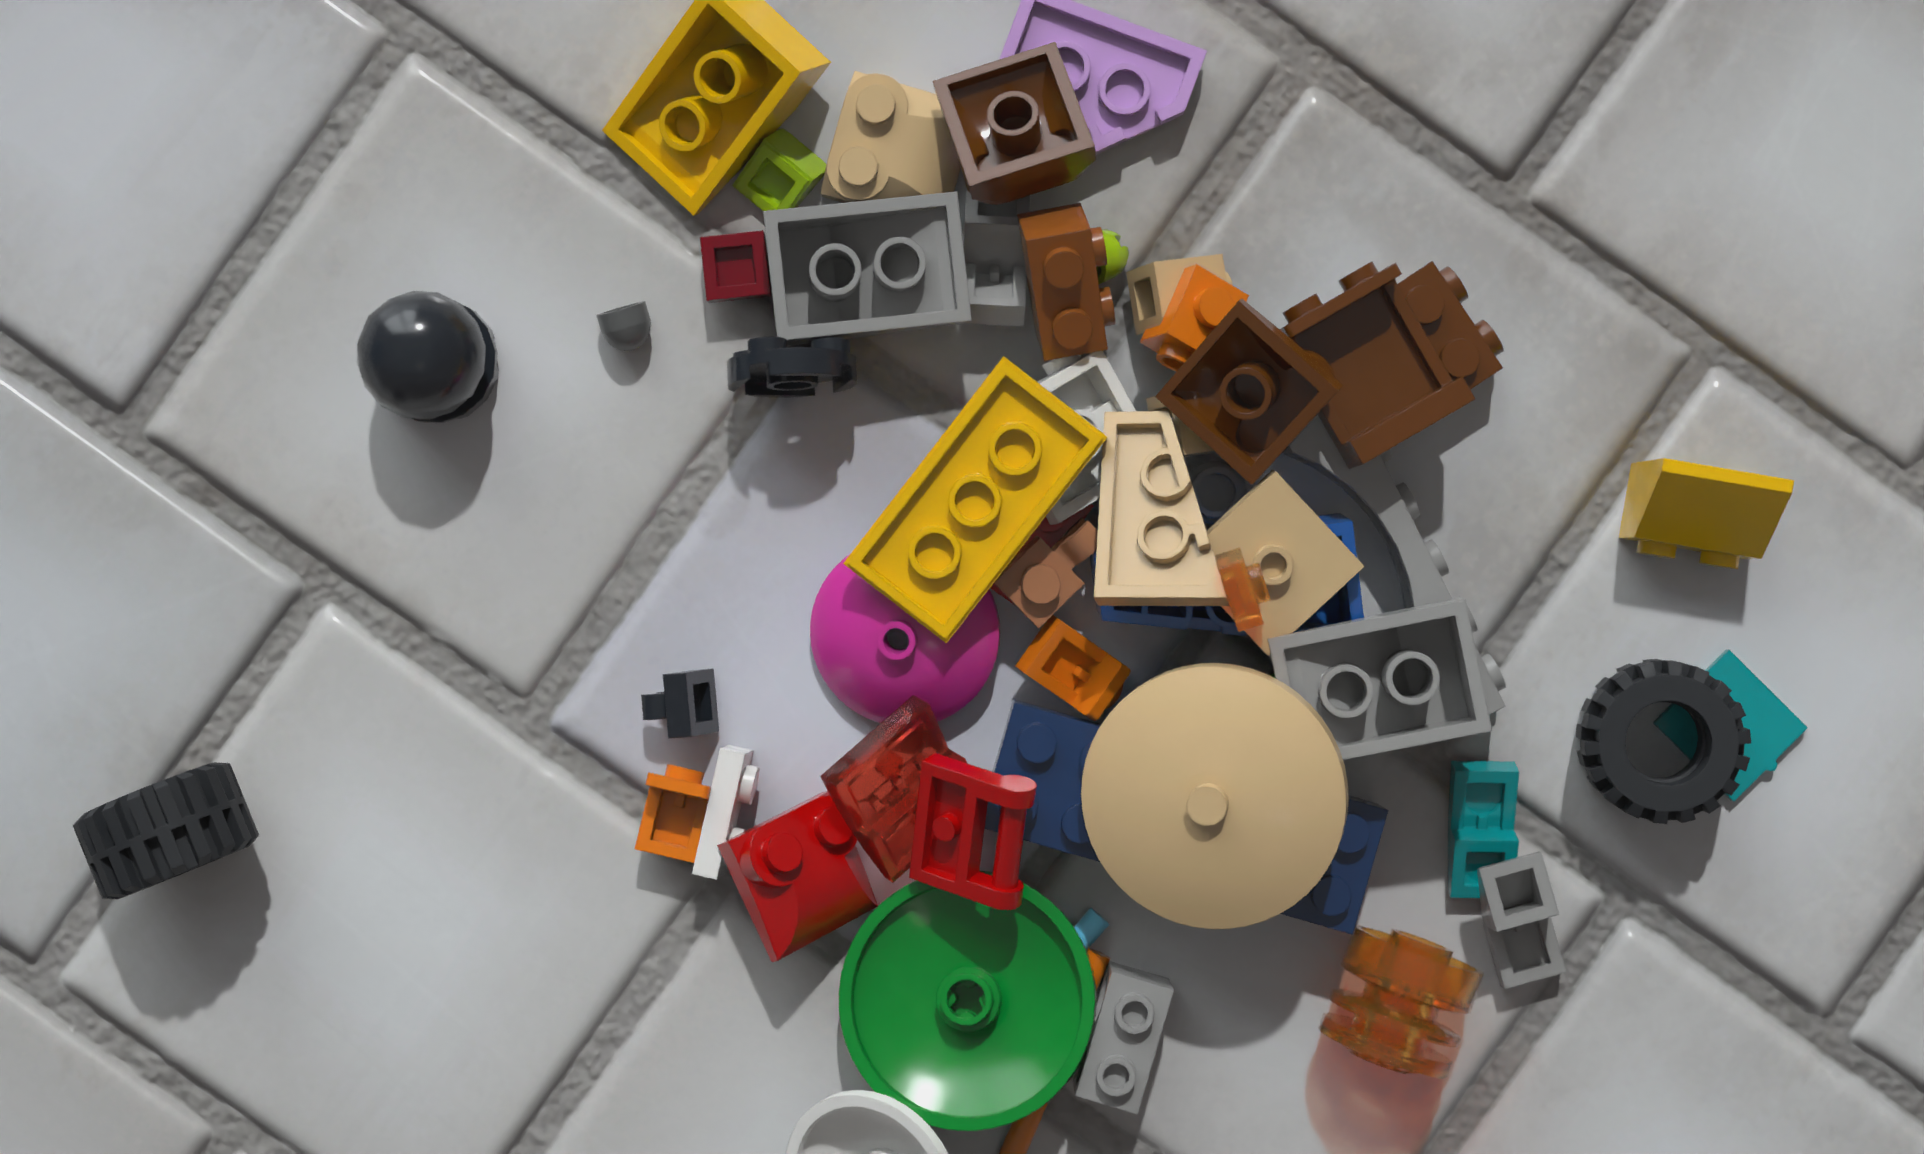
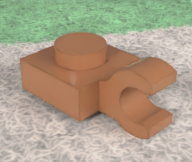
M1080 518L1051 548L1040 537L1036 536L1011 560L994 584L1037 628H1040L1085 584L1072 569L1097 550L1098 530L1088 520L1085 521L1083 518Z

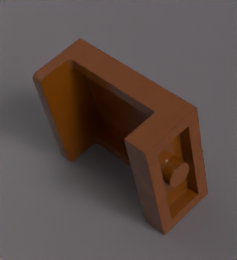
M1372 261L1338 281L1344 291L1342 294L1323 304L1316 293L1282 313L1288 324L1280 330L1303 350L1313 351L1321 355L1330 364L1335 378L1343 385L1318 416L1349 469L1367 463L1475 400L1463 376L1452 380L1396 282V278L1402 274L1396 263L1378 272Z

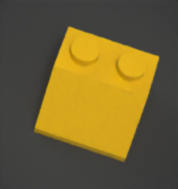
M1666 458L1631 463L1618 538L1638 541L1636 553L1675 559L1676 550L1680 548L1701 552L1700 564L1738 569L1740 559H1762L1792 495L1794 480Z

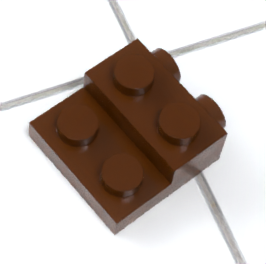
M1431 261L1398 283L1399 288L1452 380L1463 376L1471 390L1503 369L1496 358L1497 355L1504 351L1500 339L1486 321L1481 320L1476 324L1473 323L1461 305L1463 301L1468 299L1467 290L1460 278L1450 267L1447 266L1439 271L1434 262Z

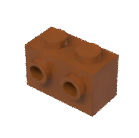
M1081 203L1017 214L1035 333L1044 361L1108 350L1105 327L1115 325L1116 320L1110 288H1099L1096 267L1107 265L1106 247L1101 227L1090 228Z

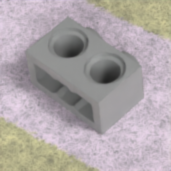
M1109 961L1097 996L1096 1017L1092 1037L1086 1054L1072 1081L1076 1097L1138 1115L1174 993L1169 978Z

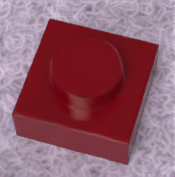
M763 230L700 237L706 300L708 303L772 297L766 235Z

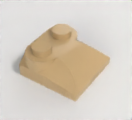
M854 71L845 95L827 159L821 196L847 203L954 192L961 168L936 94L900 84L892 77L884 74H865Z

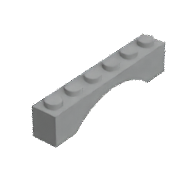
M1317 415L1284 451V454L1313 467L1340 486L1368 515L1385 542L1400 581L1404 609L1452 600L1442 579V576L1449 573L1446 561L1432 539L1424 543L1413 521L1420 517L1418 505L1404 482L1395 485L1385 465V462L1392 459L1390 449L1363 465L1349 469ZM1468 608L1473 633L1478 629L1474 617ZM1476 648L1490 715L1506 707L1498 692L1506 688V683L1492 656L1486 654L1481 657Z

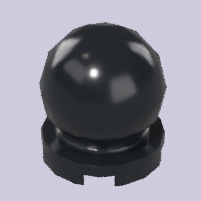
M411 291L388 299L368 316L357 343V365L365 388L382 407L404 418H411L418 422L445 423L457 418L468 417L488 400L499 374V369L497 368L498 352L493 340L495 337L492 329L476 311L438 292Z

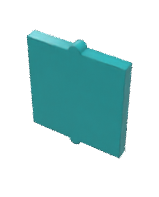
M1726 649L1705 671L1710 672V676L1716 680H1721L1732 690L1729 695L1734 701L1741 703L1746 716L1741 718L1743 727L1750 729L1751 744L1744 745V756L1750 758L1747 770L1739 769L1734 781L1740 785L1733 795L1724 794L1730 801L1734 802L1765 770L1774 771L1777 768L1776 759L1808 727L1729 649ZM1672 703L1653 724L1691 760L1695 754L1698 742L1696 725L1692 716L1685 709Z

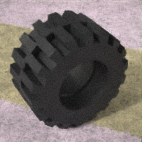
M1647 659L1638 664L1628 663L1617 668L1618 673L1612 677H1604L1595 686L1598 690L1591 699L1586 698L1581 708V711L1585 713L1582 723L1576 726V738L1580 739V750L1577 751L1580 764L1585 767L1588 773L1586 777L1606 800L1638 819L1644 818L1652 823L1667 824L1668 820H1677L1681 823L1696 820L1695 814L1701 811L1710 814L1721 806L1717 800L1725 793L1733 795L1740 785L1734 781L1739 769L1746 771L1750 758L1744 756V745L1751 744L1750 729L1743 727L1741 718L1746 716L1741 703L1734 701L1729 695L1732 690L1721 680L1714 679L1709 675L1710 672L1697 666L1660 659ZM1658 702L1673 703L1685 709L1692 716L1698 735L1696 751L1690 762L1678 773L1665 778H1653L1639 772L1629 761L1625 745L1626 733L1633 718L1645 707Z
M217 762L194 768L107 802L84 813L73 825L102 899H120L249 847L259 836L231 764Z

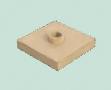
M1273 469L1207 530L1230 605L1221 607L1268 656L1270 655L1267 638L1286 635L1296 631L1365 567Z

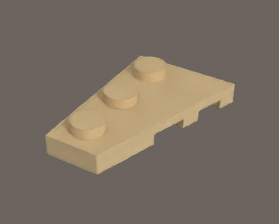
M1104 412L1103 433L1107 436V439L1102 446L1094 599L1097 605L1230 606L1170 412Z

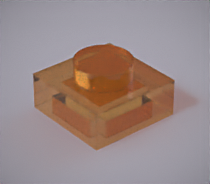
M1240 547L1215 555L1238 632L1264 624L1258 604L1270 601L1271 599L1259 562L1246 566Z

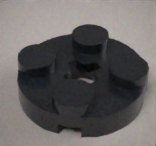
M757 337L747 341L748 350L733 353V357L727 361L728 390L735 392L745 383V395L769 398L815 396V387L821 382L833 381V393L845 391L857 385L856 357L850 354V341L844 338H820L811 341V347L787 348V339Z

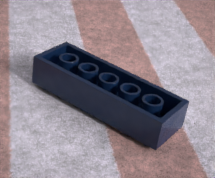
M1013 699L992 772L1004 776H1025L1036 782L1035 804L1027 809L1023 840L1100 862L1091 845L1085 827L1081 787L1085 760L1090 745L1102 724ZM1349 795L1344 833L1327 871L1305 897L1280 914L1353 935L1389 810L1377 803ZM988 802L985 829L998 833L1000 805Z

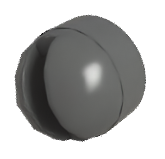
M645 301L629 304L596 315L604 339L618 350H635L643 345L649 336L651 319Z

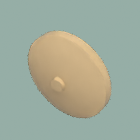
M1200 663L1166 671L1138 686L1120 701L1099 727L1090 745L1085 760L1081 787L1082 812L1091 845L1099 861L1115 883L1128 896L1149 911L1179 924L1205 929H1232L1260 923L1279 915L1305 897L1327 871L1338 850L1346 825L1349 802L1348 780L1340 749L1332 732L1311 704L1295 690L1268 674L1243 666L1223 663Z

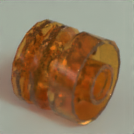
M1355 925L1341 966L1352 975L1365 981L1363 991L1359 992L1340 988L1332 989L1329 999L1343 1009L1354 1013V1016L1351 1018L1330 1012L1323 1013L1318 1029L1324 1035L1341 1043L1350 1053L1380 1067L1403 1074L1413 1073L1440 1079L1447 1078L1453 1062L1445 1055L1427 1047V1044L1430 1042L1451 1048L1459 1046L1461 1037L1451 1028L1436 1020L1440 1010L1456 1014L1471 1013L1484 973L1463 961L1453 958L1452 950L1425 938L1397 929H1391L1389 934L1373 928Z

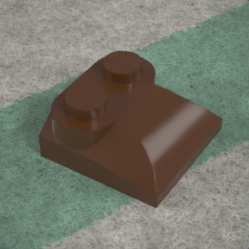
M1056 42L932 81L963 172L966 188L971 194L972 200H978L990 205L1008 203L1072 182L1079 178L1087 167L1097 160L1094 142Z
M1240 299L1155 397L1245 480L1253 485L1322 411L1343 385L1335 378L1330 364L1321 355L1313 351L1303 350L1251 305Z

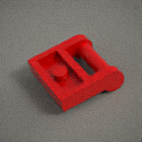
M937 753L922 760L909 878L995 909L1013 910L1020 907L1024 889L1023 882L1018 879L1027 809L1035 804L1036 782L1020 775L1004 776ZM988 802L1001 806L992 876L979 871Z

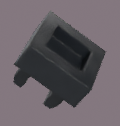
M714 668L663 674L664 692L641 695L643 720L667 719L668 739L694 737L719 732Z

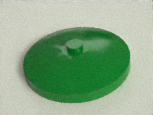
M980 871L991 876L993 875V872ZM919 881L911 882L890 895L868 916L854 937L846 955L839 985V1016L844 1040L850 1056L860 1074L876 1093L886 1095L903 1103L916 1112L930 1126L956 1131H978L996 1128L1022 1119L1043 1107L1066 1086L1086 1054L1095 1025L1097 1008L1096 984L1090 957L1081 937L1065 914L1052 901L1024 883L1020 907L1013 910H999Z

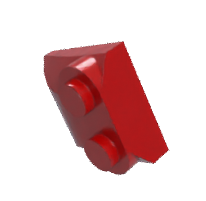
M831 790L817 794L717 845L771 962L779 961L878 907L856 847L859 836V824L856 814L847 802L833 796Z

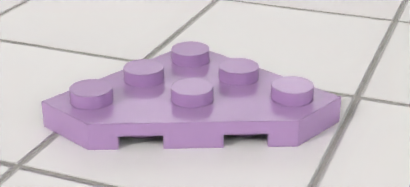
M1021 0L1000 59L1056 42L1094 142L1097 155L1182 116L1207 50L1072 0Z

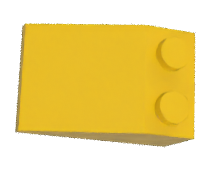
M694 0L602 131L694 216L699 214L747 163L764 138L774 133L796 110L830 65L831 61L764 0Z

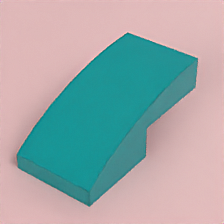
M1451 761L1448 806V893L1450 898H1480L1477 868L1518 857L1519 840L1514 827L1519 770L1515 761Z

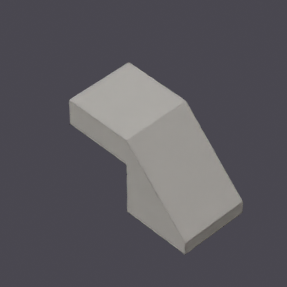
M966 190L964 255L972 321L961 324L1024 326L1026 269L1017 214L1029 212L1030 195L1008 203L990 205L978 200H972L971 194Z
M1538 851L1477 868L1483 927L1500 986L1508 989L1566 973L1551 917L1559 915L1542 852Z

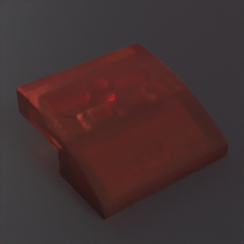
M914 695L820 776L837 809L862 848L883 876L892 883L910 868L922 760L937 753L967 763L964 757L948 748L930 704Z

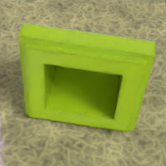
M780 128L764 138L732 186L762 211L797 208L824 176L826 163L791 133Z

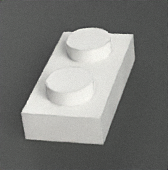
M733 745L720 748L692 874L717 880L726 874L727 865L717 845L746 831L745 829L737 828L741 804L751 805L758 784L760 768L750 765L754 750Z

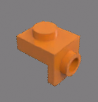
M1197 264L1184 268L1161 324L1146 329L1140 343L1157 353L1156 359L1160 364L1177 372L1240 299L1247 302L1249 295Z
M1054 615L1045 622L1015 665L1023 673L1066 701L1092 721H1097L1104 710L1111 707L1118 700L1123 689V683L1131 672L1130 668Z
M667 764L664 776L648 772L645 785L649 786V792L634 849L691 863L695 862L711 791L710 786L702 785L703 772Z

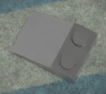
M958 191L763 211L777 337L787 339V346L811 344V341L820 338H844L850 340L972 321Z
M1452 599L1267 638L1275 679L1299 693L1317 711L1332 732L1343 760L1492 731L1466 600Z

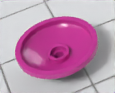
M849 555L845 557L828 574L821 585L813 605L810 620V639L813 656L817 668L830 690L839 700L856 713L872 721L890 726L916 727L928 725L952 716L964 708L987 682L998 656L1000 619L990 589L950 640L945 643L845 566L843 563ZM898 628L908 635L909 645L906 649L898 650L889 644L887 635L890 629Z

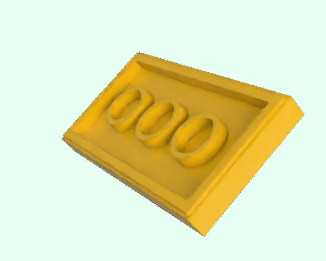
M1003 356L843 564L947 643L1104 443L1107 436Z

